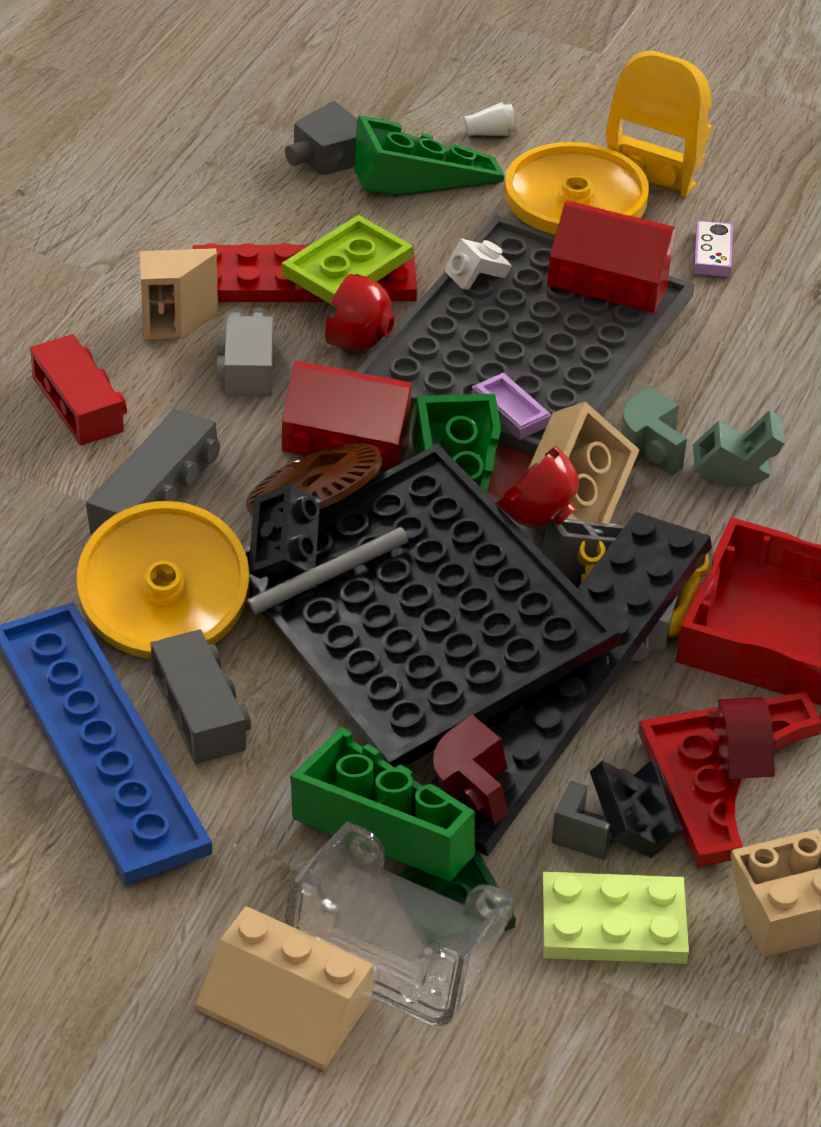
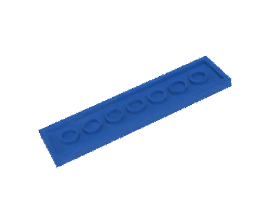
M74 602L0 625V653L124 884L128 885L211 855L212 841Z

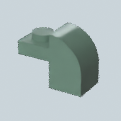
M649 386L631 397L625 404L621 434L639 449L636 460L644 456L669 474L674 475L683 469L687 438L676 431L679 404Z
M769 410L744 434L718 420L693 444L695 471L722 486L748 487L764 481L770 476L769 458L776 456L783 445H785L782 417Z

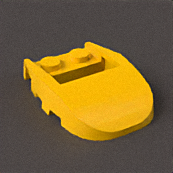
M643 51L633 55L618 78L606 127L607 147L609 149L615 150L634 161L642 169L648 182L681 192V197L684 198L696 186L697 182L692 180L694 174L703 164L706 154L704 153L707 141L711 138L712 125L708 124V111L712 108L711 89L704 74L692 63L664 53ZM622 119L685 138L684 154L623 135Z

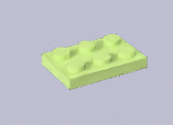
M543 872V958L687 964L689 946L684 877Z

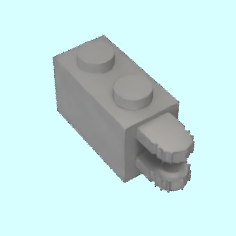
M230 308V316H227L226 331H219L218 354L225 356H217V379H225V395L272 396L273 316H263V308H254L252 316H241L239 308Z

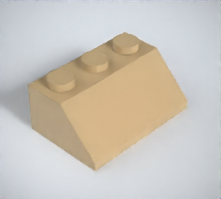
M586 402L553 412L529 468L535 463H540L546 457L545 454L556 445L574 465L579 478L578 492L571 501L576 509L566 519L609 523L639 449ZM548 523L535 529L545 533Z
M245 906L219 941L196 1000L195 1010L324 1071L372 1001L373 964Z

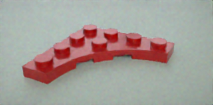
M807 691L764 699L767 703L772 722L774 752L796 741L820 735L821 718ZM718 707L639 722L638 734L650 761L658 764L683 828L682 834L697 867L731 861V851L743 847L735 819V802L746 778L728 779L719 772V736L709 729L708 711L718 710Z

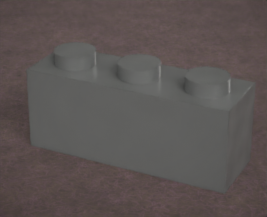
M201 629L151 642L152 674L194 764L246 750V731L251 730L249 713L244 704L238 705L235 700L234 683L229 674L223 675L221 671V661L216 646L214 644L208 645Z

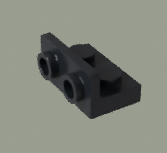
M292 483L254 497L249 574L262 579L290 568L301 574L315 568L320 500Z
M601 761L589 771L615 842L652 858L681 834L683 828L658 764L649 761L633 775L626 769H618Z

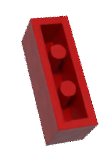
M74 334L30 347L33 379L80 446L124 432L123 415L127 413V405L122 393L114 391L105 370L98 369L89 348L82 347Z

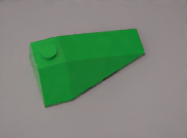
M361 115L357 119L354 171L363 189L370 193L381 194L384 192L397 195L503 182L505 174L495 157L457 144L451 145L450 149L433 140L432 135L422 132L420 138L403 133L401 132L402 125L391 121Z
M495 393L417 396L410 416L414 455L416 456L439 444L487 494L501 432Z

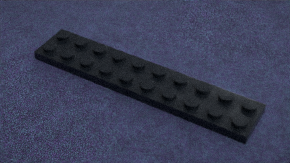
M635 512L578 587V590L619 631L621 644L483 722L502 741L508 768L494 779L502 785L508 815L494 825L483 814H475V849L479 853L489 856L703 561L706 554L711 550V537L709 535ZM436 775L430 784L440 789Z

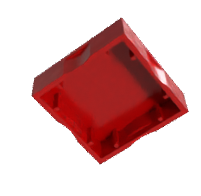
M730 517L714 552L711 571L704 582L698 587L682 622L676 662L784 695L807 691L812 703L821 705V545L801 540L786 532Z

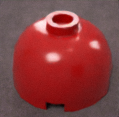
M347 275L337 289L331 303L338 306L334 318L327 316L325 324L326 342L346 351H367L377 345L383 336L388 337L391 334L396 318L392 315V303L389 294L382 285L362 275Z
M556 445L545 454L546 457L540 463H535L503 494L504 497L496 502L505 514L518 524L529 528H537L553 520L558 526L576 509L571 501L579 489L578 474L569 458Z

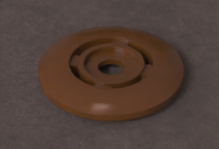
M366 443L344 444L311 453L283 466L262 480L247 497L246 507L249 514L253 517L254 497L292 483L320 500V510L347 498L368 483L380 470L383 460L377 447Z

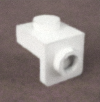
M460 239L444 271L460 288L469 290L479 273L506 278L512 265L501 255L503 251L496 244L486 240L478 243Z

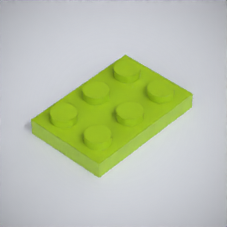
M357 215L282 262V276L331 304L337 289L347 275L358 274L377 282L413 258V245Z

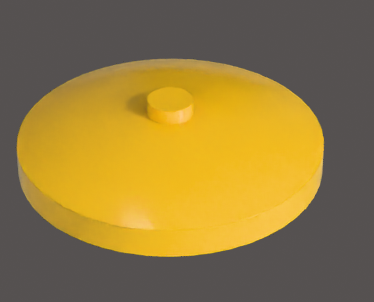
M581 142L552 143L533 148L521 154L509 166L505 176L504 187L506 202L519 219L538 230L556 235L566 200L641 218L647 207L649 193L647 177L634 161L615 150Z
M155 501L135 505L105 521L86 543L77 568L79 601L82 611L93 630L114 648L135 657L151 659V642L201 629L208 645H212L230 632L246 606L249 594L247 556L234 531L219 517L207 510L175 501Z

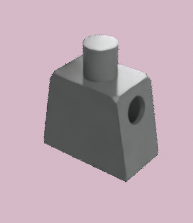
M333 101L296 121L294 125V144L285 147V156L291 166H296L306 162L323 175L353 168L355 163L357 119Z

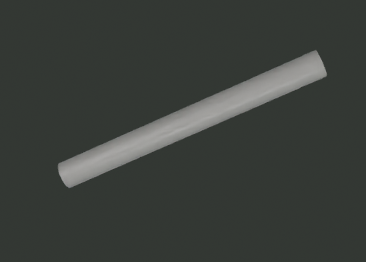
M399 527L247 599L248 605L254 615L263 612L408 543L406 533L402 527Z

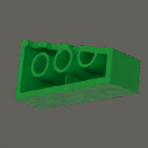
M342 726L290 775L292 817L296 821L450 882L475 855V811L433 784L421 785L413 779V772L400 764L397 767H393L381 759V751L370 744H366L363 747L353 741V733Z

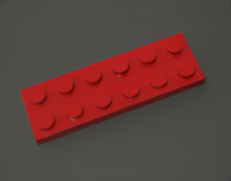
M209 243L193 245V249L216 248L218 302H326L282 276V262L311 244L292 245L281 243L278 245H254L245 243L242 245H217ZM414 246L412 259L377 281L388 292L391 301H417Z

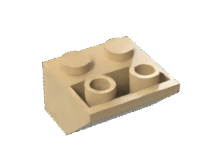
M216 248L139 251L143 340L182 339L218 314Z
M815 829L732 850L731 861L743 920L763 958L821 943V834L819 830Z

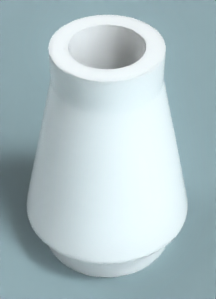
M500 102L475 114L464 116L468 137L509 136V132L517 131L512 104L503 105V102Z

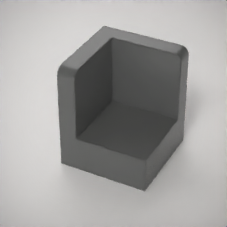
M570 780L555 811L552 843L604 860L613 841L610 824L604 816L585 810L588 786Z

